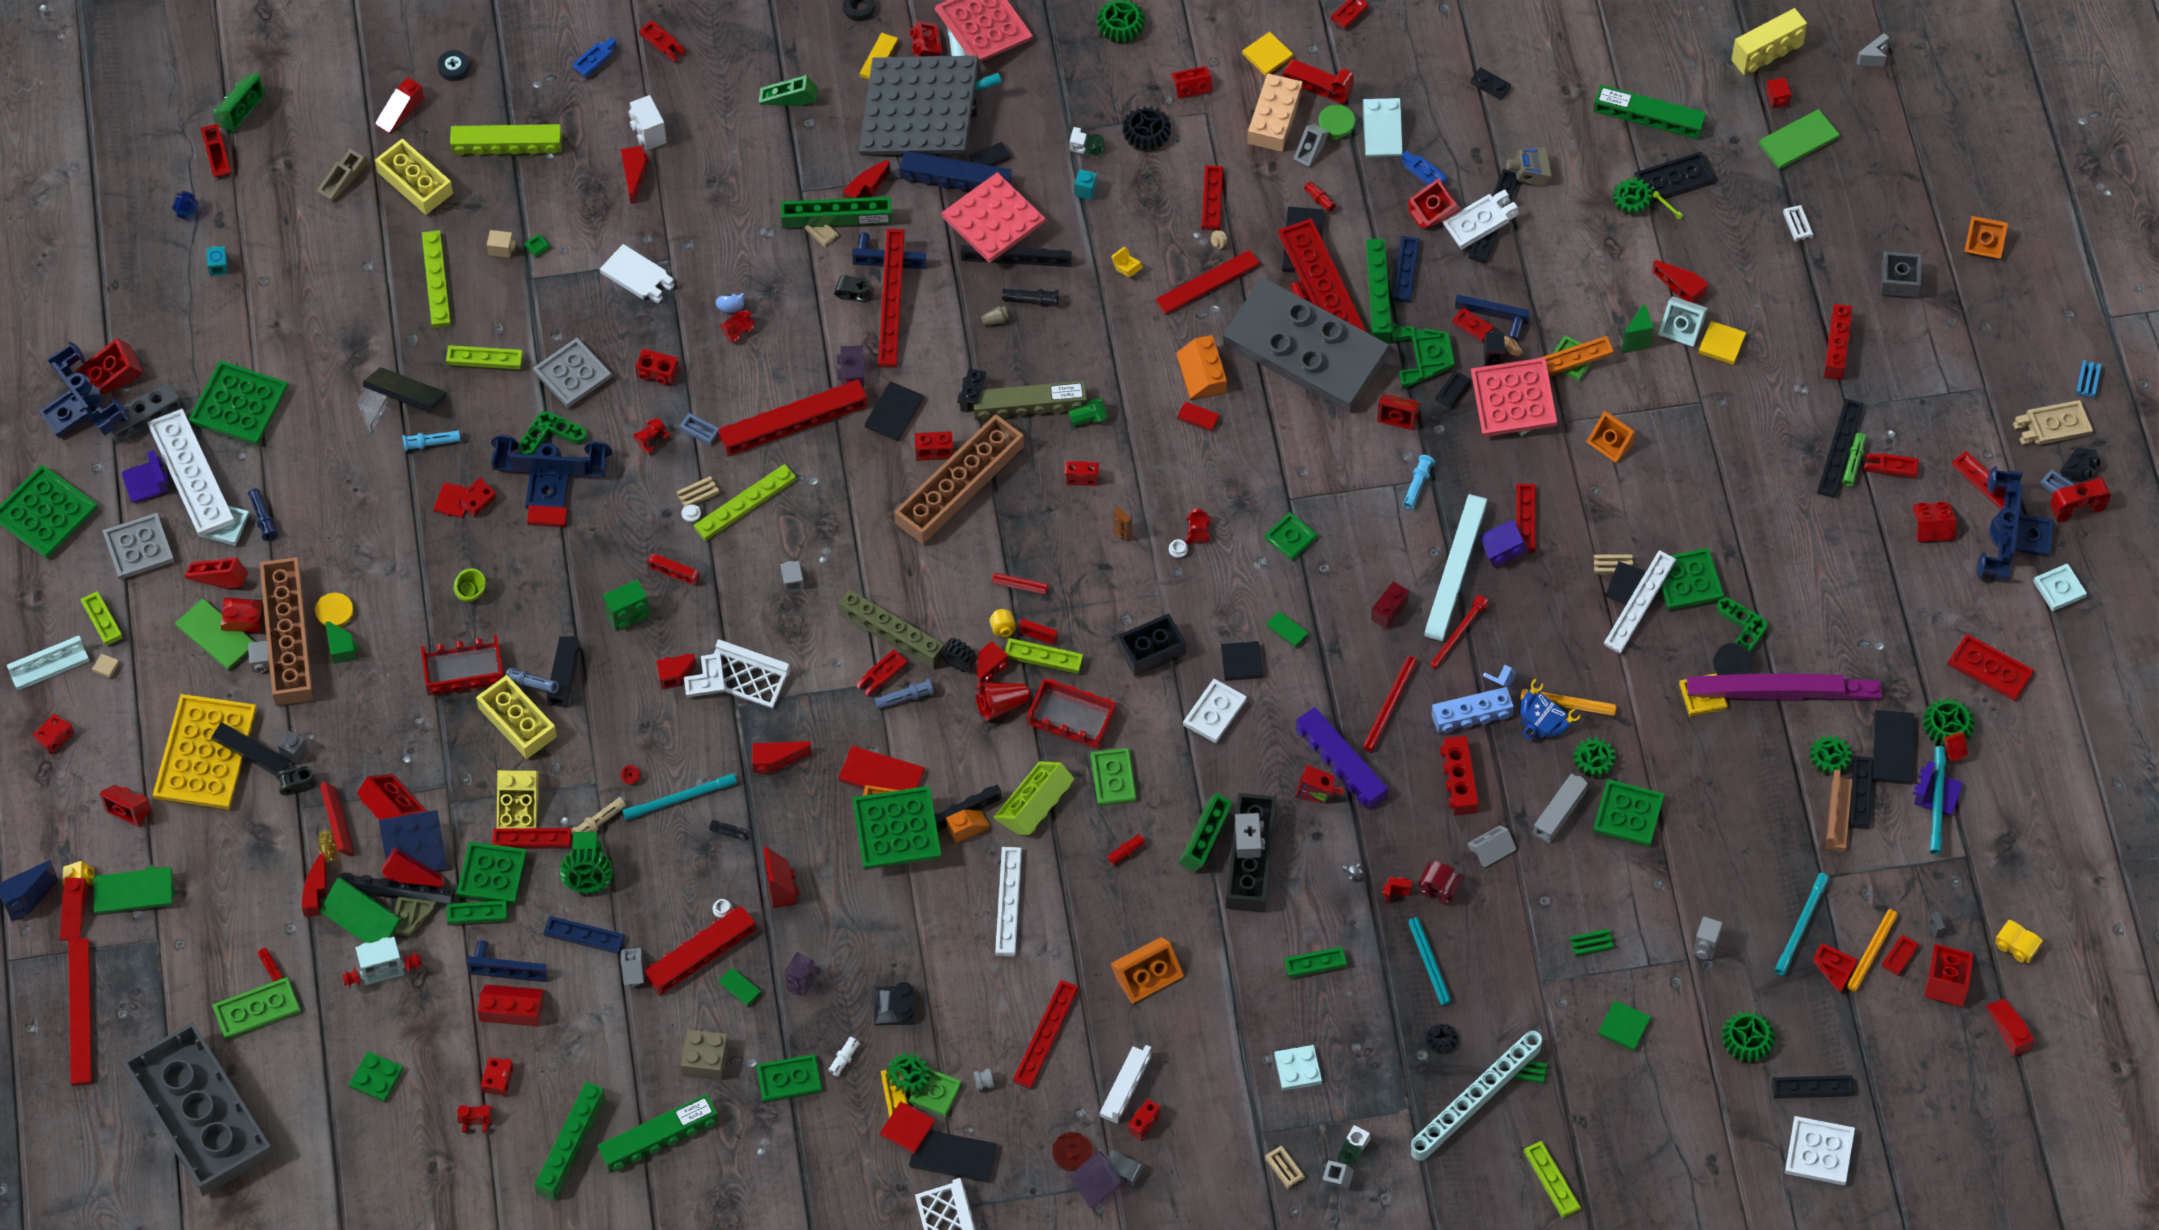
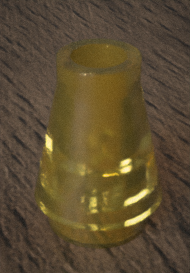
M330 830L320 831L317 836L320 854L324 853L326 861L332 860L335 846L333 832Z

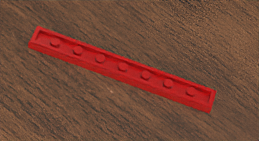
M886 229L878 367L897 368L905 229Z
M81 938L68 940L71 1086L92 1084L89 939Z

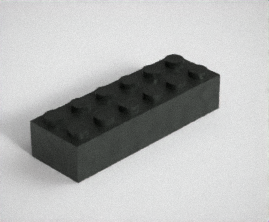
M1238 793L1236 814L1259 813V821L1263 820L1264 832H1260V837L1264 838L1265 850H1261V857L1237 858L1234 823L1226 908L1265 912L1276 816V796Z

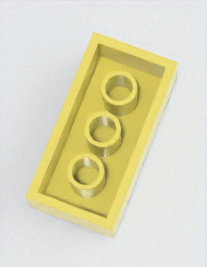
M1794 8L1736 38L1732 54L1733 63L1743 75H1746L1749 72L1756 71L1763 65L1770 64L1778 57L1785 56L1791 50L1800 48L1804 43L1807 22Z
M404 139L398 141L375 159L377 172L425 215L453 194L451 181Z
M507 675L476 697L478 708L526 759L557 737L555 725Z

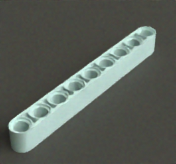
M1468 495L1424 637L1444 641L1488 500L1486 498Z
M1536 1031L1526 1033L1412 1140V1157L1419 1161L1426 1159L1510 1081L1516 1073L1526 1066L1541 1051V1035ZM1534 1041V1042H1536L1537 1044H1536V1045H1530V1044H1528V1042ZM1520 1054L1523 1057L1518 1059L1514 1055ZM1506 1067L1509 1070L1504 1072L1501 1071L1500 1068ZM1492 1080L1495 1084L1489 1085L1486 1081ZM1478 1093L1481 1097L1475 1098L1472 1095ZM1463 1106L1466 1107L1467 1110L1460 1111L1458 1108ZM1445 1120H1451V1121H1453V1123H1452V1124H1446V1123H1444V1121H1445ZM1437 1133L1439 1136L1431 1137L1430 1134ZM1423 1146L1425 1149L1419 1151L1416 1149V1147Z

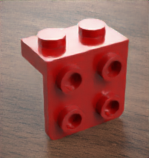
M1939 501L1937 503L1920 502L1912 505V510L1917 520V542L1956 539V517L1950 503Z

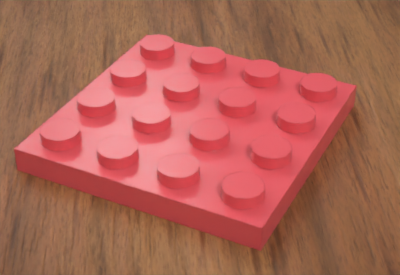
M947 0L935 7V11L968 56L977 55L979 62L1028 42L1033 37L1008 0Z
M998 172L941 212V217L989 263L1045 223V217Z
M1545 358L1471 369L1483 437L1557 426Z

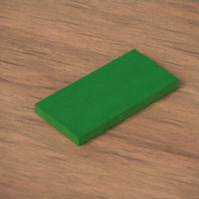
M164 867L93 876L95 915L172 906V868Z
M342 878L336 879L319 911L365 943L377 942L386 937L392 938L401 921L400 917Z

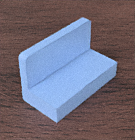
M1504 665L1498 679L1485 672L1483 676L1509 689L1517 671Z

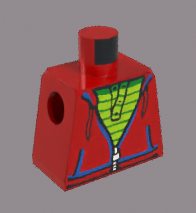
M1306 765L1299 780L1295 798L1326 804L1329 796L1341 799L1344 788L1333 785L1334 775Z

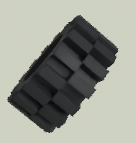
M950 638L940 652L946 663L949 662L951 667L954 666L956 670L959 669L961 672L969 671L978 659L977 654H975L974 650H971L969 645L967 646L964 641L961 642L960 639L956 640V638Z

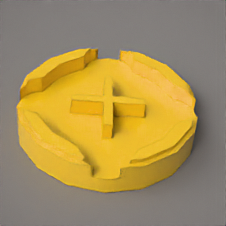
M336 592L324 595L315 606L316 619L322 626H326L325 622L329 621L341 628L349 623L354 613L349 597Z

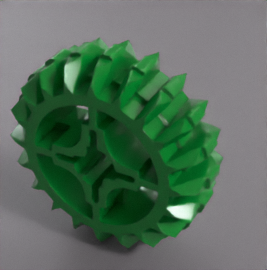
M1110 0L1109 4L1104 3L1103 8L1099 10L1097 27L1104 38L1109 37L1110 42L1116 40L1118 44L1119 40H1123L1125 43L1127 39L1132 42L1133 37L1138 38L1139 33L1143 31L1145 15L1142 7H1139L1137 3L1133 4L1132 0L1128 2L1126 0H1115V2Z
M1947 697L1945 702L1940 698L1938 703L1933 701L1931 706L1926 708L1922 722L1923 727H1925L1924 733H1928V739L1934 738V744L1940 742L1941 746L1945 745L1943 738L1958 732L1964 733L1967 742V739L1972 737V733L1975 730L1974 725L1976 721L1973 718L1974 714L1969 712V706L1964 707V702L1957 703L1956 698L1950 701ZM1957 716L1962 720L1964 725H1962L1961 721L1957 719ZM1934 720H1935V721L1937 722V724L1941 727V729H1939V728L1937 727V725L1935 724Z
M578 847L577 852L571 850L570 855L566 854L564 859H562L559 874L561 882H564L565 887H569L571 892L576 890L577 894L584 892L587 895L588 892H591L594 895L596 891L601 892L603 888H607L608 883L612 880L613 869L611 860H609L607 855H603L602 851L596 852L595 848L588 850L587 847L585 850H581Z
M1749 1010L1744 1015L1739 1011L1737 1016L1732 1014L1730 1020L1727 1019L1725 1021L1726 1026L1722 1027L1721 1039L1724 1040L1722 1045L1727 1047V1054L1733 1052V1059L1739 1056L1740 1062L1744 1058L1747 1059L1748 1063L1751 1062L1752 1058L1758 1062L1760 1057L1764 1059L1767 1055L1766 1053H1771V1047L1775 1045L1774 1039L1776 1034L1773 1033L1774 1026H1769L1770 1019L1764 1021V1014L1758 1017L1756 1011L1753 1015L1750 1014ZM1749 1031H1751V1037L1748 1038V1041L1746 1042V1035H1748Z

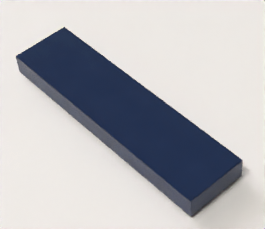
M1401 236L1392 301L1411 302L1420 238Z
M549 916L544 930V936L615 954H620L625 940V934Z

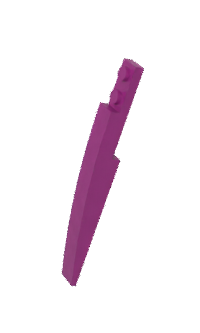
M1735 674L1687 677V696L1802 701L1803 698L1880 701L1882 698L1880 680L1844 679V675Z

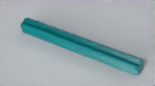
M1418 917L1411 918L1409 926L1439 1002L1442 1006L1447 1005L1451 1002V998Z

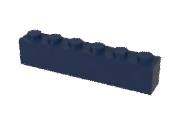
M904 151L900 165V179L921 182L927 185H938L943 188L950 187L961 191H972L997 172L1010 185L1012 182V169Z

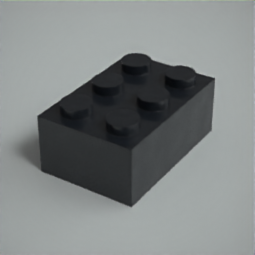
M1169 613L1117 635V647L1134 677L1186 655V642Z

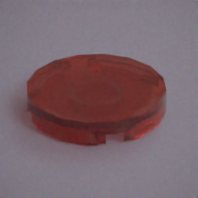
M1067 1132L1061 1134L1054 1142L1052 1157L1061 1169L1078 1171L1089 1164L1092 1158V1146L1089 1139L1082 1136V1134Z

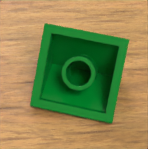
M1644 304L1625 330L1622 352L1624 353L1651 348L1654 327L1647 306Z

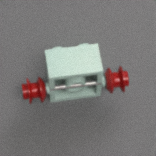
M386 937L377 942L363 943L355 947L361 967L360 974L358 969L353 967V971L349 973L345 969V974H342L344 985H349L351 989V985L354 983L360 986L361 978L364 979L365 985L404 975V966L408 972H411V969L414 967L419 970L422 961L420 954H415V951H413L412 956H408L405 953L403 960H400L395 938Z

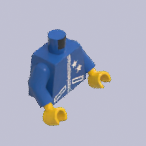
M1536 679L1531 682L1532 688L1527 691L1521 701L1520 714L1523 717L1521 723L1526 727L1522 735L1529 741L1535 735L1541 739L1545 736L1554 737L1560 735L1572 725V721H1577L1581 718V714L1577 718L1572 717V712L1576 709L1571 710L1567 718L1568 714L1541 692L1536 693V691H1540L1543 687V683L1538 688L1534 687L1533 684L1536 682Z

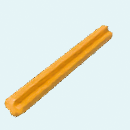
M1522 689L1521 700L1527 693V689ZM1541 692L1559 707L1607 715H1615L1616 713L1615 704Z
M1892 909L1887 911L1848 982L1847 988L1856 992L1897 918L1898 913Z

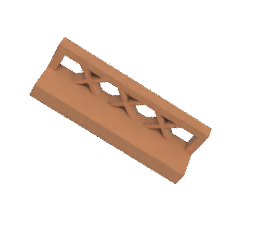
M1834 770L1832 778L1825 849L1845 852L1852 779L1840 778V770Z

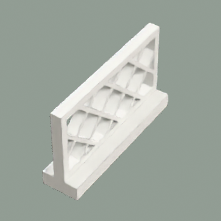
M718 639L714 654L720 653L721 656L727 658L729 663L722 665V669L731 667L733 675L724 678L725 693L773 709L786 677L790 675V665ZM739 662L743 663L746 669L735 673L732 665ZM757 668L761 669L764 675L753 679L750 671ZM748 673L751 681L741 685L738 677ZM773 675L781 676L779 683L771 686L768 677ZM736 678L739 686L733 689L727 688L725 682ZM766 679L769 687L758 691L755 683ZM753 684L756 693L751 695L745 694L743 688ZM771 690L773 694L771 702L762 700L761 694Z
M960 1178L952 1180V1184L915 1195L924 1230H939L938 1227L943 1220L951 1223L948 1230H953L955 1226L962 1230H976L965 1187ZM952 1190L953 1196L949 1203L940 1199L944 1192ZM930 1197L934 1201L930 1208L922 1205L921 1199ZM938 1202L946 1205L942 1214L933 1211ZM950 1208L958 1213L954 1220L945 1217ZM930 1214L939 1217L934 1227L927 1224Z

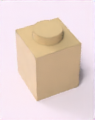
M490 230L487 241L488 255L510 258L511 252L515 251L516 240H513L512 232Z

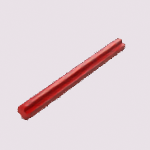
M1407 656L1363 745L1365 751L1373 752L1417 663L1415 657Z

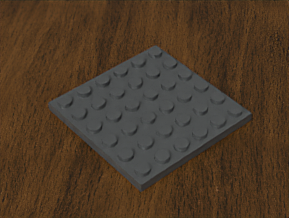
M978 56L872 58L859 146L860 155L904 154V151L921 154H966L979 64Z

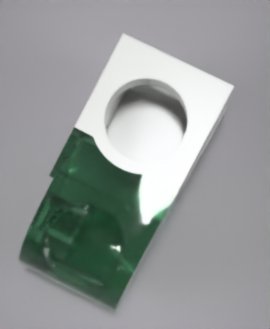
M1073 127L1070 138V151L1088 155H1100L1104 151V138L1100 134L1090 135L1081 133V128Z
M1354 1125L1343 1144L1337 1160L1353 1167L1364 1147L1369 1143L1370 1133Z

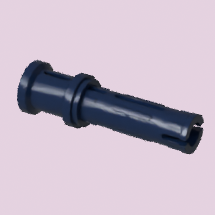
M253 488L248 491V496L258 519L257 526L262 531V539L264 541H272L278 537V531L273 526V518L267 513L260 490Z

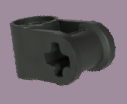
M841 275L839 276L834 294L836 297L844 300L867 302L871 298L870 283L864 278Z
M308 766L282 770L276 775L280 782L279 792L281 795H291L296 792L310 790L316 785L313 771Z

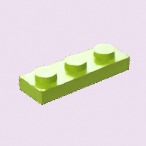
M98 591L80 599L105 646L123 638Z

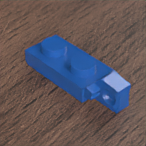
M610 37L604 43L597 42L572 64V68L586 78L614 53L613 51L617 48L616 40Z
M1408 151L1401 155V162L1405 164V168L1425 185L1428 186L1438 178L1443 184L1447 181V176L1421 155L1414 157Z

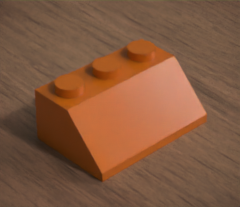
M1213 335L1195 338L1176 352L1190 400L1227 393V380Z
M1163 937L1110 963L1119 985L1132 1004L1184 977L1171 943Z

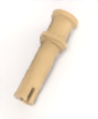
M618 797L592 818L587 817L578 827H573L571 829L572 834L573 832H582L585 828L584 832H597L600 825L626 807L625 802ZM611 809H613V810H612L611 812H609L607 815H605L604 817H602V816H603L604 814H606L608 811H610Z

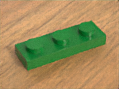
M506 900L447 904L448 925L507 922Z
M1342 947L1284 958L1288 979L1347 967Z

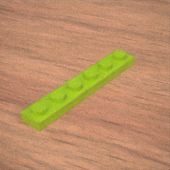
M440 230L422 232L432 328L451 326L441 233Z
M785 464L694 524L695 531L704 541H707L795 482L796 476Z

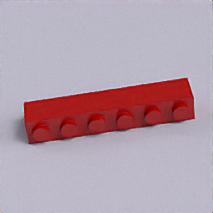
M742 906L731 909L722 919L715 920L710 927L700 930L689 941L682 942L676 950L666 953L658 962L651 963L644 971L647 982L661 996L756 931L755 921Z

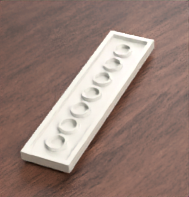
M183 409L147 422L198 536L200 537L234 524L233 516Z

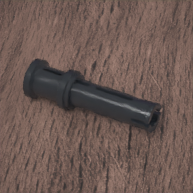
M1003 288L1002 293L1010 294L1002 295V300L1037 302L1039 305L1054 304L1056 307L1059 302V290H1055V292L1044 291L1043 289L1026 291Z

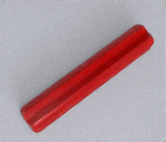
M994 573L992 577V583L1040 594H1046L1048 591L1047 583L1001 573Z

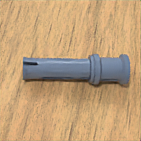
M509 668L505 676L507 675L521 688L532 687L551 693H556L559 688L557 681L531 676L529 672H520L516 668Z
M928 678L925 682L915 685L912 683L909 685V688L874 698L877 709L880 710L881 708L909 699L916 701L919 697L928 694L932 696L934 692Z

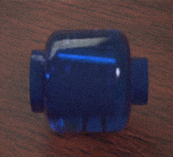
M186 191L177 193L171 206L172 210L176 212L175 216L182 219L194 216L198 205V200L195 198L196 195Z

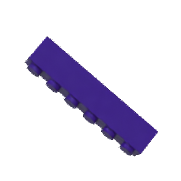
M1315 707L1296 719L1297 734L1307 740L1311 750L1316 751L1320 755L1322 762L1332 768L1333 774L1338 779L1341 778L1347 790L1357 796V800L1362 806L1365 805L1370 810L1387 798L1388 788Z

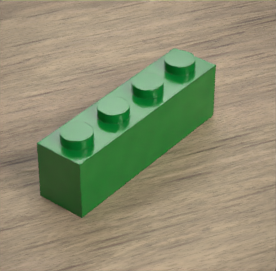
M1217 792L1207 801L1178 864L1194 873L1203 866L1229 812L1232 801Z

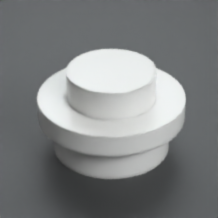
M691 504L682 509V518L686 522L694 523L700 518L701 512L698 506Z
M1174 540L1169 545V553L1175 558L1184 557L1188 552L1187 544L1183 540Z
M719 899L713 905V913L718 918H723L732 909L731 903L725 899Z

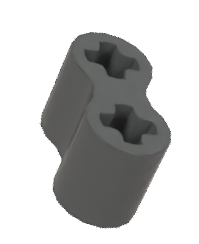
M1111 1150L1101 1166V1170L1106 1175L1114 1177L1130 1187L1135 1185L1144 1170L1140 1163L1128 1159L1114 1150Z

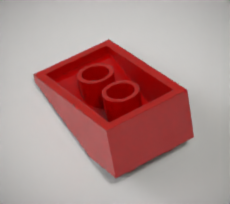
M116 338L86 361L84 365L75 370L76 373H82L89 377L92 384L99 389L102 395L130 384L143 374L131 345L119 338Z
M763 847L766 876L773 909L797 904L796 897L799 896L798 886L793 885L792 881L796 879L794 867L790 868L788 860L770 848Z
M1935 943L1926 979L1924 997L1963 1007L1969 989L1974 953Z

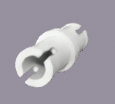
M849 1037L842 1050L837 1052L836 1059L828 1069L830 1073L833 1071L832 1075L839 1077L845 1065L852 1060L851 1056L860 1045L859 1041L854 1042L855 1038Z

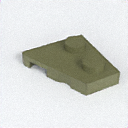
M398 897L394 914L400 917L401 921L393 935L411 937L435 909L436 901Z

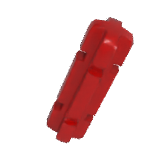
M260 949L258 956L271 976L272 981L283 979L268 949Z

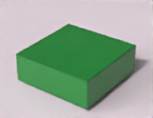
M539 233L524 243L525 248L535 258L550 249V245Z

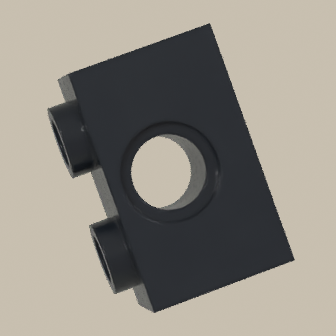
M1485 332L1484 367L1504 364V332Z

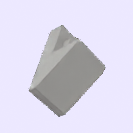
M1883 33L1858 53L1857 64L1860 66L1884 67L1886 62L1884 52L1888 48L1889 37Z

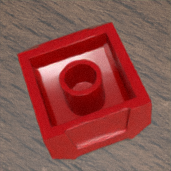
M1439 178L1408 200V212L1419 228H1428L1461 211V208Z

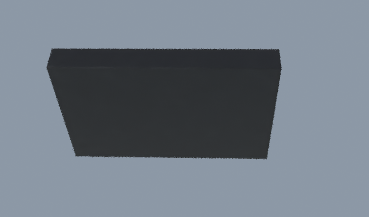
M890 381L865 422V428L899 441L924 399V395Z

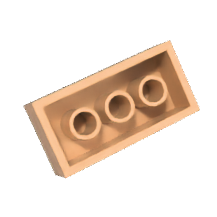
M1267 73L1248 130V144L1283 152L1302 95V81Z

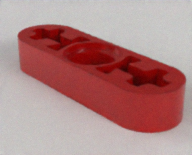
M651 554L646 562L650 569L691 585H695L700 577V573L694 568L657 554Z

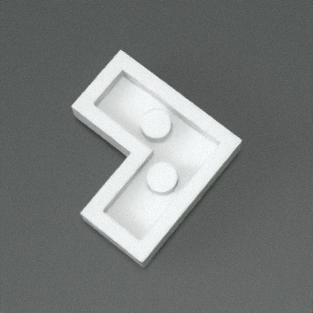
M720 653L701 656L703 674L684 677L687 698L725 692Z

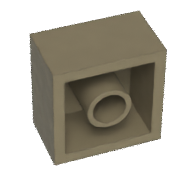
M687 1030L681 1061L682 1076L722 1080L728 1049L727 1034Z

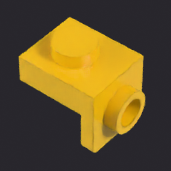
M1123 247L1111 256L1116 271L1127 277L1135 275L1143 268L1139 260L1130 256L1126 247Z
M83 861L64 866L62 884L64 885L65 877L85 878L87 885L92 886L95 869Z

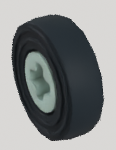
M450 50L444 52L439 57L437 69L440 76L444 79L457 81L468 74L470 62L467 55L463 52Z

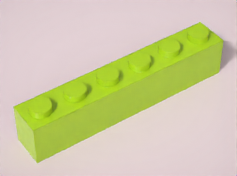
M560 124L451 126L450 147L452 154L561 153L562 132Z

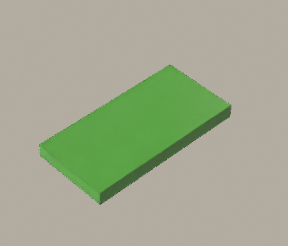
M1818 109L1759 140L1758 145L1780 170L1837 140L1840 134Z
M202 598L175 622V626L229 671L249 653L248 643L254 641L241 631L221 630L222 614Z
M288 977L212 1004L225 1041L301 1013Z

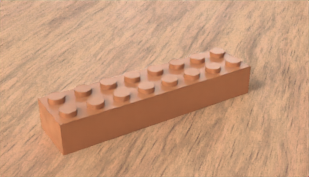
M995 414L894 511L895 524L923 545L1024 448V435Z
M298 557L259 562L271 687L275 706L313 701L301 568Z

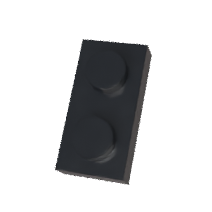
M1481 67L1471 78L1470 84L1499 100H1502L1511 88L1509 82Z

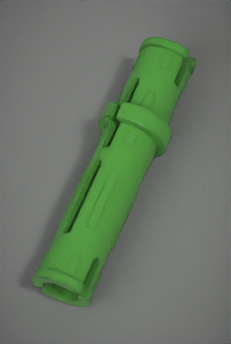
M1856 433L1853 446L1849 450L1850 457L1842 484L1847 487L1854 485L1861 457L1864 456L1865 451L1863 449L1867 436L1863 433Z

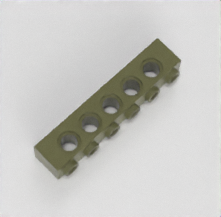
M850 589L838 602L839 615L934 670L943 659L940 652L944 644Z

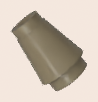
M998 306L982 315L981 319L984 326L1003 324L1009 320L1005 306Z

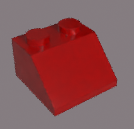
M1383 394L1378 403L1377 422L1414 431L1420 402H1416L1413 399L1399 398L1395 395Z
M113 785L102 790L99 794L106 813L137 827H140L151 810L147 797L142 794H134L124 786Z

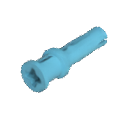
M459 430L429 435L418 433V435L407 437L402 435L404 452L417 448L423 450L425 446L460 442Z
M1428 455L1419 456V464L1413 471V481L1402 504L1407 509H1414L1422 486L1430 477L1429 472L1431 467L1434 466L1435 460Z

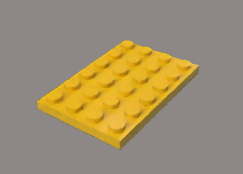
M180 694L153 791V799L230 810L243 757L211 740V736L219 724L223 722L249 737L257 710L256 705Z

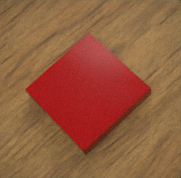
M900 1101L880 1131V1136L915 1154L935 1124V1119Z

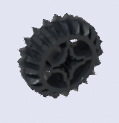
M1144 105L1143 109L1137 107L1136 111L1131 110L1129 115L1126 114L1122 133L1129 146L1133 145L1134 149L1140 147L1141 151L1146 148L1150 152L1151 148L1157 150L1158 146L1163 147L1164 142L1168 141L1171 135V123L1165 112H1160L1159 107L1154 110L1152 105L1150 108H1146Z

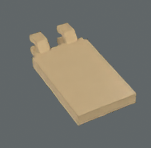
M2080 400L2030 409L2026 415L2017 416L2015 418L2016 422L2013 423L2015 430L2025 429L2026 427L2030 429V431L2022 432V437L2019 439L2022 446L2030 445L2033 442L2042 445L2092 435L2093 432Z

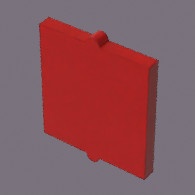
M444 482L433 511L446 514V516L451 515L463 518L466 509L458 506V496L467 488L460 486V484L454 485Z

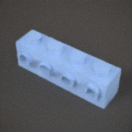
M1507 687L1433 704L1431 714L1438 734L1443 732L1450 733L1460 728L1467 729L1477 724H1488L1497 719L1505 720L1512 716L1513 704Z

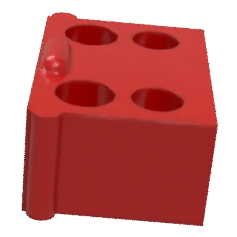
M1086 461L1065 462L1064 475H1066V485L1097 486L1099 463Z
M481 477L458 496V506H462L475 517L496 498V492Z
M53 714L33 734L36 743L46 749L49 754H53L74 733L70 722L67 723L56 714Z
M488 1057L481 1083L483 1093L502 1095V1097L507 1096L514 1070V1065L510 1058L504 1060Z
M1148 1098L1143 1106L1138 1108L1134 1114L1135 1116L1128 1123L1129 1134L1141 1141L1160 1118L1161 1106Z

